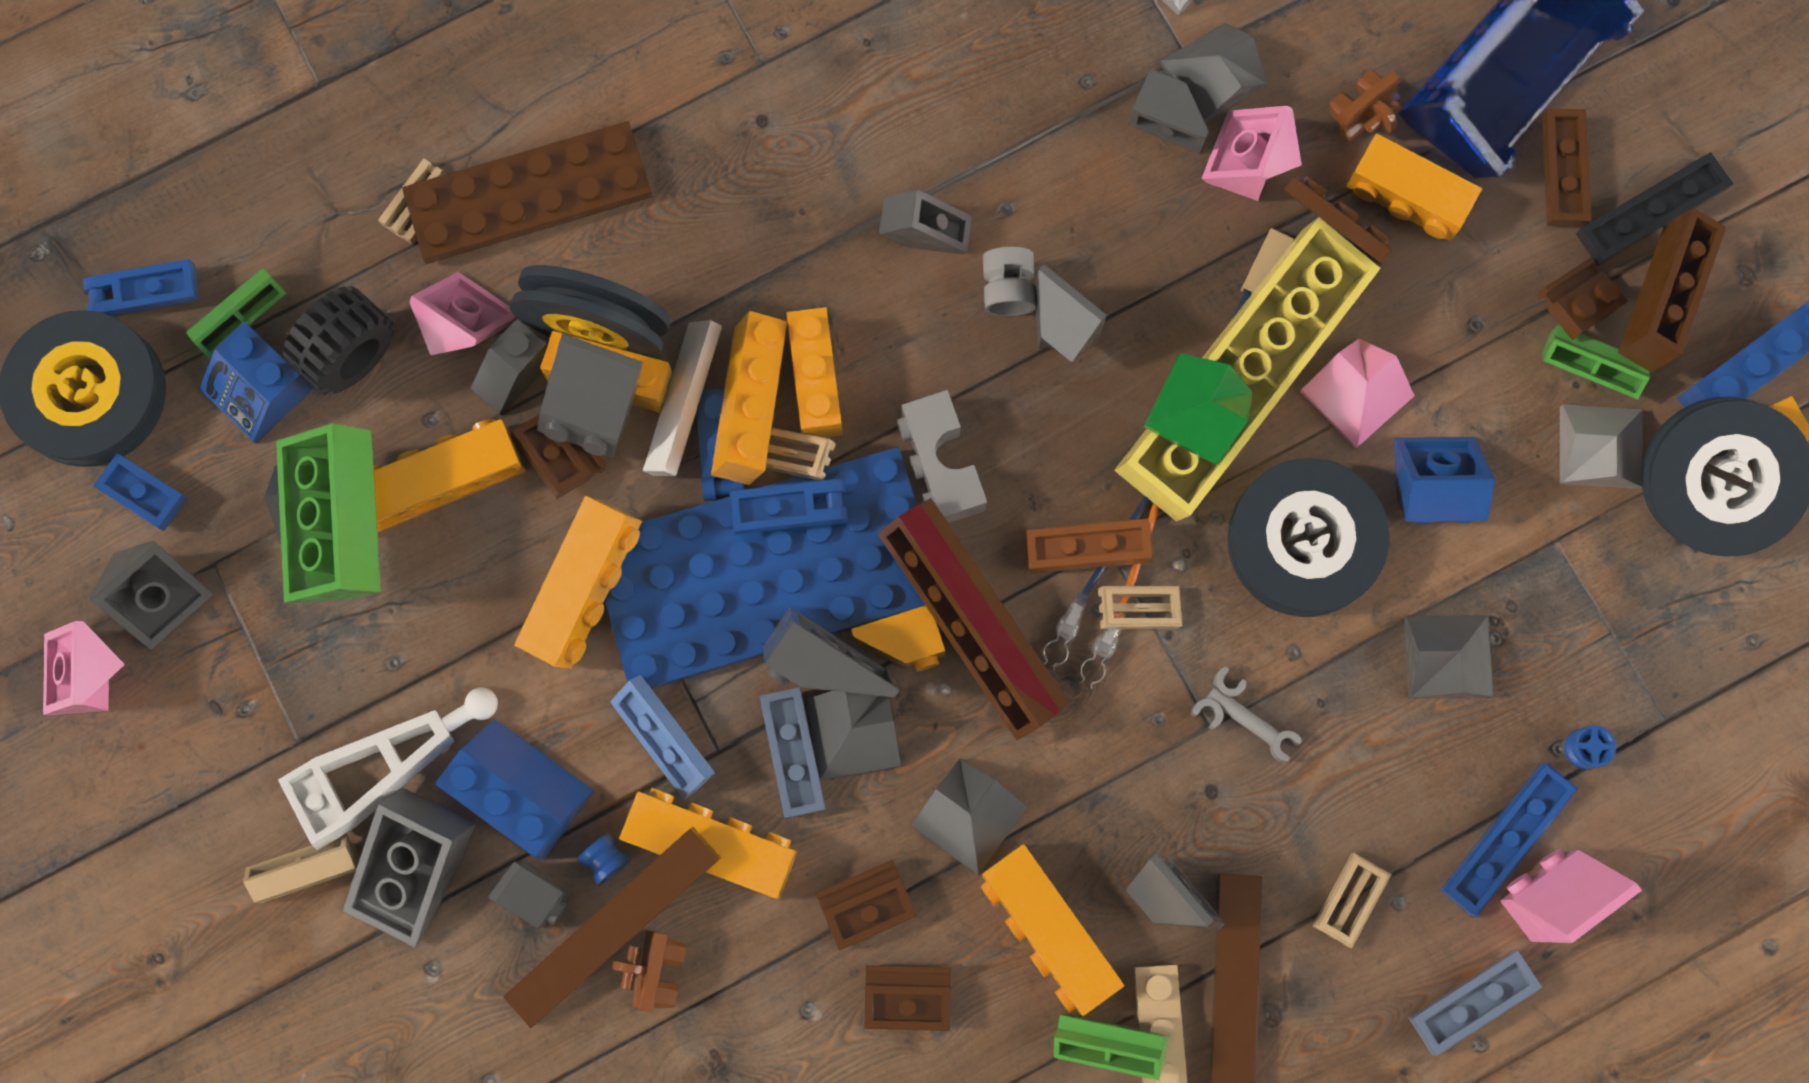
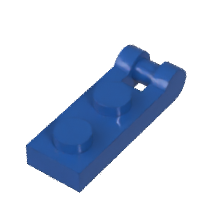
M190 259L90 276L83 279L84 293L89 295L90 304L86 305V311L101 312L112 317L199 301L195 264ZM112 290L113 299L106 300V294Z
M725 388L703 390L696 410L704 501L717 500V496L730 495L729 491L745 490L743 483L727 479L716 480L715 476L711 475Z
M842 479L729 491L735 535L821 524L834 525L849 521L848 508L843 507L842 495L846 491L845 483ZM813 497H826L827 508L815 510Z

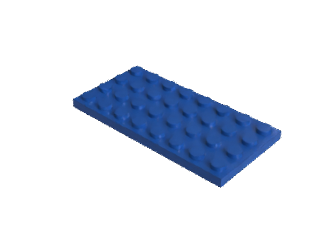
M899 447L823 470L826 474L824 480H844L846 493L842 495L843 507L848 508L849 521L846 523L834 525L821 524L735 535L730 496L642 522L638 529L640 532L638 542L630 552H627L621 565V577L616 586L609 590L605 598L627 682L641 675L650 688L653 689L764 656V644L789 607L794 608L835 635L925 606L877 534L898 516L917 506ZM798 476L763 487L814 482L818 480ZM813 497L815 510L827 508L826 497Z

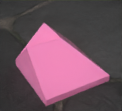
M1289 106L1228 111L1203 173L1202 180L1208 184L1258 201L1267 179L1302 165L1293 110Z
M459 272L412 295L409 302L431 356L475 346L510 326L518 319L511 312L509 305Z
M1357 339L1340 351L1300 391L1355 449L1415 396L1397 356L1361 339Z
M74 621L44 634L43 715L109 711V679L125 664L83 621Z

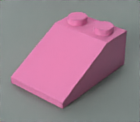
M1557 849L1539 862L1543 868L1530 877L1528 873H1525L1512 881L1506 887L1510 893L1500 899V901L1531 942L1573 943L1642 890L1634 881L1580 850L1563 852L1561 849Z

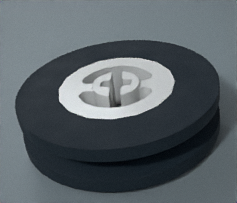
M1715 397L1698 401L1671 416L1651 440L1642 466V489L1645 501L1651 514L1664 530L1697 551L1725 557L1758 552L1785 537L1801 520L1808 508V441L1800 429L1788 417L1766 405L1738 397ZM1723 450H1728L1727 454L1722 456H1715L1711 459L1712 456L1718 454L1719 452ZM1749 460H1751L1753 466V477L1748 467ZM1706 463H1709L1751 482L1750 487L1746 490L1727 480H1723L1704 471V466ZM1701 475L1703 476V481L1707 486V491L1705 493H1703L1702 491ZM1739 497L1736 500L1727 503V500L1729 498Z
M1314 458L1295 459L1268 469L1256 478L1242 494L1235 505L1229 521L1227 536L1228 552L1233 569L1240 582L1258 601L1273 610L1298 617L1321 616L1338 611L1349 605L1374 584L1384 567L1388 555L1389 526L1386 513L1378 496L1355 472L1328 460ZM1310 513L1319 515L1330 526L1334 536V548L1330 558L1323 555V549L1329 542L1330 533L1318 537L1312 544L1308 540L1295 543L1289 551L1295 557L1304 559L1305 564L1296 561L1286 552L1281 541L1280 530L1283 520L1289 518L1293 522V527L1287 533L1286 542L1297 539L1304 531L1307 535L1321 532L1327 524L1322 519L1311 516Z

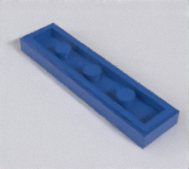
M1546 762L1540 763L1440 888V891L1472 918H1477L1577 792L1578 788Z

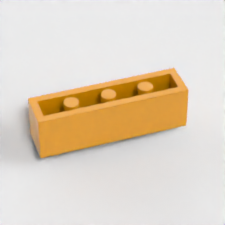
M749 311L734 327L711 470L712 476L750 485L765 471L787 321Z
M495 419L480 421L472 427L473 430L460 436L457 434L443 436L435 441V446L423 451L415 449L404 452L397 457L396 462L384 467L382 465H373L377 532L527 472L517 446L511 438V431L502 419L497 421Z
M585 496L514 646L554 667L572 669L574 664L579 662L585 653V640L591 628L600 621L603 615V603L609 590L616 586L621 577V565L627 552H630L638 542L640 535L638 529L642 521L601 500Z
M651 788L649 795L637 792L619 837L620 840L661 855L693 826L721 857L706 873L780 900L798 853L795 850L789 849L791 840L771 832L767 833L765 839L750 834L752 825L731 817L728 818L727 824L720 823L711 819L712 810L691 802L687 810L672 804L675 796Z
M1024 844L981 874L986 881L980 886L982 891L994 907L1001 903L1010 915L1005 920L1006 925L1019 942L1025 938L1035 951V953L1029 956L1044 978L1051 973L1060 986L1054 993L1069 1013L1076 1009L1079 1015L1084 1016L1125 986Z

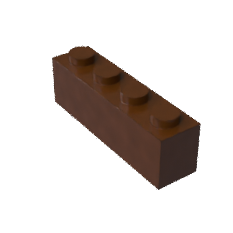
M1692 207L1663 227L1621 342L1619 354L1651 373L1682 355L1726 230L1724 225Z

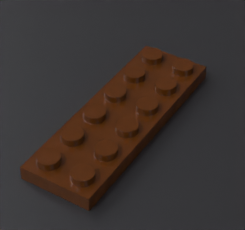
M629 121L402 187L420 251L426 264L653 197Z

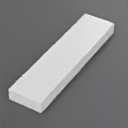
M711 320L689 322L643 468V472L650 475H677L722 330L721 325Z

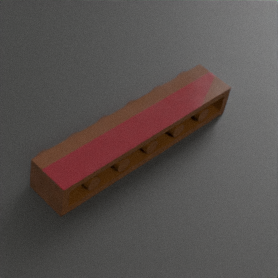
M932 498L898 516L877 533L1016 741L1041 727L1070 705L1060 687L1054 681Z

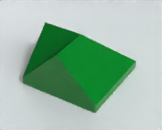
M1180 353L1143 427L1217 465L1249 420L1252 391L1229 364Z

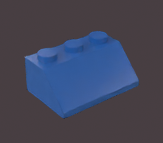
M496 719L459 750L435 783V785L525 851L539 859H546L595 792Z

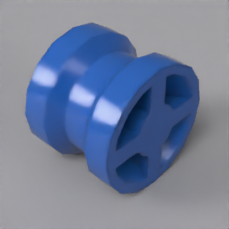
M1596 725L1577 729L1567 736L1564 743V753L1568 761L1576 768L1592 769L1605 766L1611 762L1616 753V743L1612 734L1604 727ZM1581 749H1585L1590 754V756H1588V754H1586L1585 751Z
M611 833L604 835L594 842L577 859L582 866H588L594 873L593 880L598 886L615 876L631 861L630 856L626 852H620L615 846L616 839Z

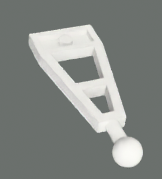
M485 687L475 688L467 694L464 705L442 718L436 710L317 756L278 779L311 845L318 851L357 827L377 809L380 802L397 792L455 742L450 734L451 731L473 718L485 720L493 716L498 707V699L495 693ZM433 730L435 735L406 760L402 761L394 746ZM381 752L391 772L351 807L345 810L326 773Z

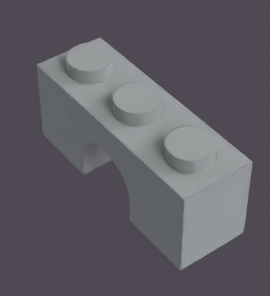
M948 390L903 404V418L897 419V424L903 442L911 440L915 455L910 456V462L917 480L924 478L928 489L927 493L922 494L924 501L932 498L948 523L986 511L987 500L975 466L950 469L941 464L936 456L938 448L943 443L960 437L961 426Z

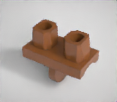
M1369 70L1360 77L1357 83V93L1361 96L1356 100L1346 93H1340L1331 100L1330 115L1340 124V137L1349 143L1365 130L1372 133L1378 128L1384 133H1390L1397 127L1398 123L1395 114L1401 110L1399 104L1401 97L1397 91V84L1401 82L1399 75L1391 71L1383 77Z
M646 930L640 964L638 962L641 947L630 945L626 962L613 961L612 969L624 972L621 983L622 989L633 990L636 974H638L632 1007L639 1008L640 1011L653 1013V1008H672L676 1005L678 984L659 981L662 964L682 967L686 945L668 939L667 934Z

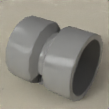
M1001 247L985 252L983 254L984 280L989 282L984 287L985 312L1004 317L1025 315L1033 312L1036 309L1035 285L1030 282L1034 277L1033 252L1022 247Z

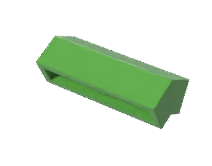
M262 268L186 333L192 342L211 358L214 350L243 322L250 325L281 299L286 292ZM271 284L274 287L271 292L246 313L241 314L239 309L267 285ZM233 314L238 318L208 345L202 341Z
M1557 325L1550 332L1542 352L1544 362L1637 400L1650 379V371L1619 354V349L1583 334L1572 340L1560 325Z
M1063 1014L1059 1017L1058 1029L1054 1036V1058L1159 1080L1166 1061L1169 1035Z

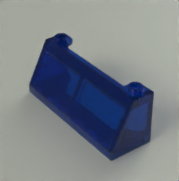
M1499 0L1404 106L1399 115L1407 125L1474 178L1501 177L1514 166L1513 160L1517 155V151L1511 146L1600 44L1610 39L1617 41L1628 35L1634 28L1633 23L1643 13L1644 9L1637 0Z

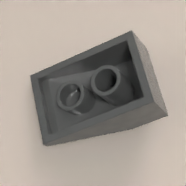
M563 333L559 341L541 406L537 431L544 433L546 437L553 441H568L582 446L590 454L597 456L607 455L614 458L630 417L643 362Z
M792 607L788 608L763 646L764 663L769 667L767 673L778 682L787 686L791 681L802 688L896 697L900 691L892 671Z
M401 788L377 806L343 911L413 947H417L464 857L475 823L405 788Z

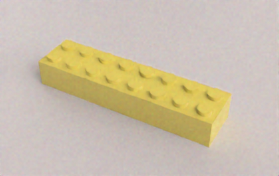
M1320 217L1315 219L1299 233L1202 357L1229 364L1252 391L1249 420L1220 462L1214 465L1146 429L1114 471L1176 522L1191 516L1381 268Z

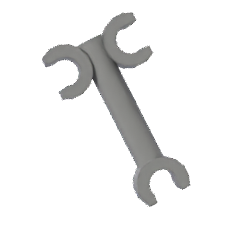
M1227 667L1220 669L1214 676V687L1205 699L1200 700L1193 706L1190 715L1196 717L1202 708L1211 709L1214 718L1208 728L1213 730L1221 724L1224 713H1226L1270 745V751L1274 759L1282 763L1288 762L1290 757L1281 751V741L1289 740L1292 744L1298 746L1303 741L1301 737L1289 730L1280 733L1235 701L1233 698L1244 691L1247 682L1242 679L1236 688L1229 689L1223 683L1224 676L1228 673L1229 669Z

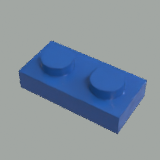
M116 453L93 485V487L162 531L166 530L188 499L118 453Z

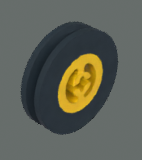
M533 265L522 269L518 280L519 288L522 291L513 295L510 310L515 317L529 327L551 337L552 331L654 359L660 357L664 344L659 336H663L668 332L671 317L664 308L653 300L616 282L573 269L548 265Z
M78 310L59 313L32 326L11 348L0 374V406L11 430L20 440L34 450L56 462L71 466L89 467L110 463L116 453L124 457L135 450L155 428L163 411L166 397L165 373L154 349L146 340L119 319L95 311ZM87 365L101 366L104 369L106 379L103 381L88 369L84 368L83 371L80 368ZM63 396L80 409L84 407L87 410L66 412L63 409L61 397Z

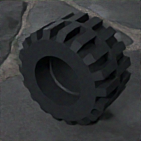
M354 286L340 287L318 299L299 317L286 338L283 356L321 394L333 395L359 382L378 364L391 343L395 325L392 319L359 289H356Z

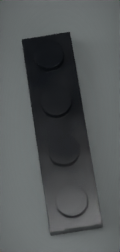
M1710 152L1582 227L1576 235L1591 257H1593L1597 266L1662 229L1692 207L1696 209L1728 190L1733 185V182Z

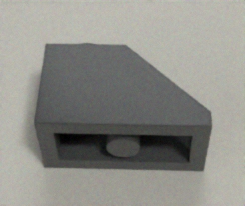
M1150 69L1132 109L1128 125L1201 153L1209 131L1187 83L1180 81L1173 73L1167 71L1157 72Z
M915 189L884 197L879 235L907 248L965 254L968 250L972 216Z
M516 319L489 348L471 386L472 391L502 415L542 372L540 367L548 345L521 321Z
M514 861L488 898L533 926L546 928L549 923L554 926L562 918L569 906L564 901L570 895V892L533 865Z

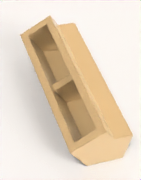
M346 833L318 851L311 845L246 867L243 883L254 903H264L355 872L360 858L356 844H352Z

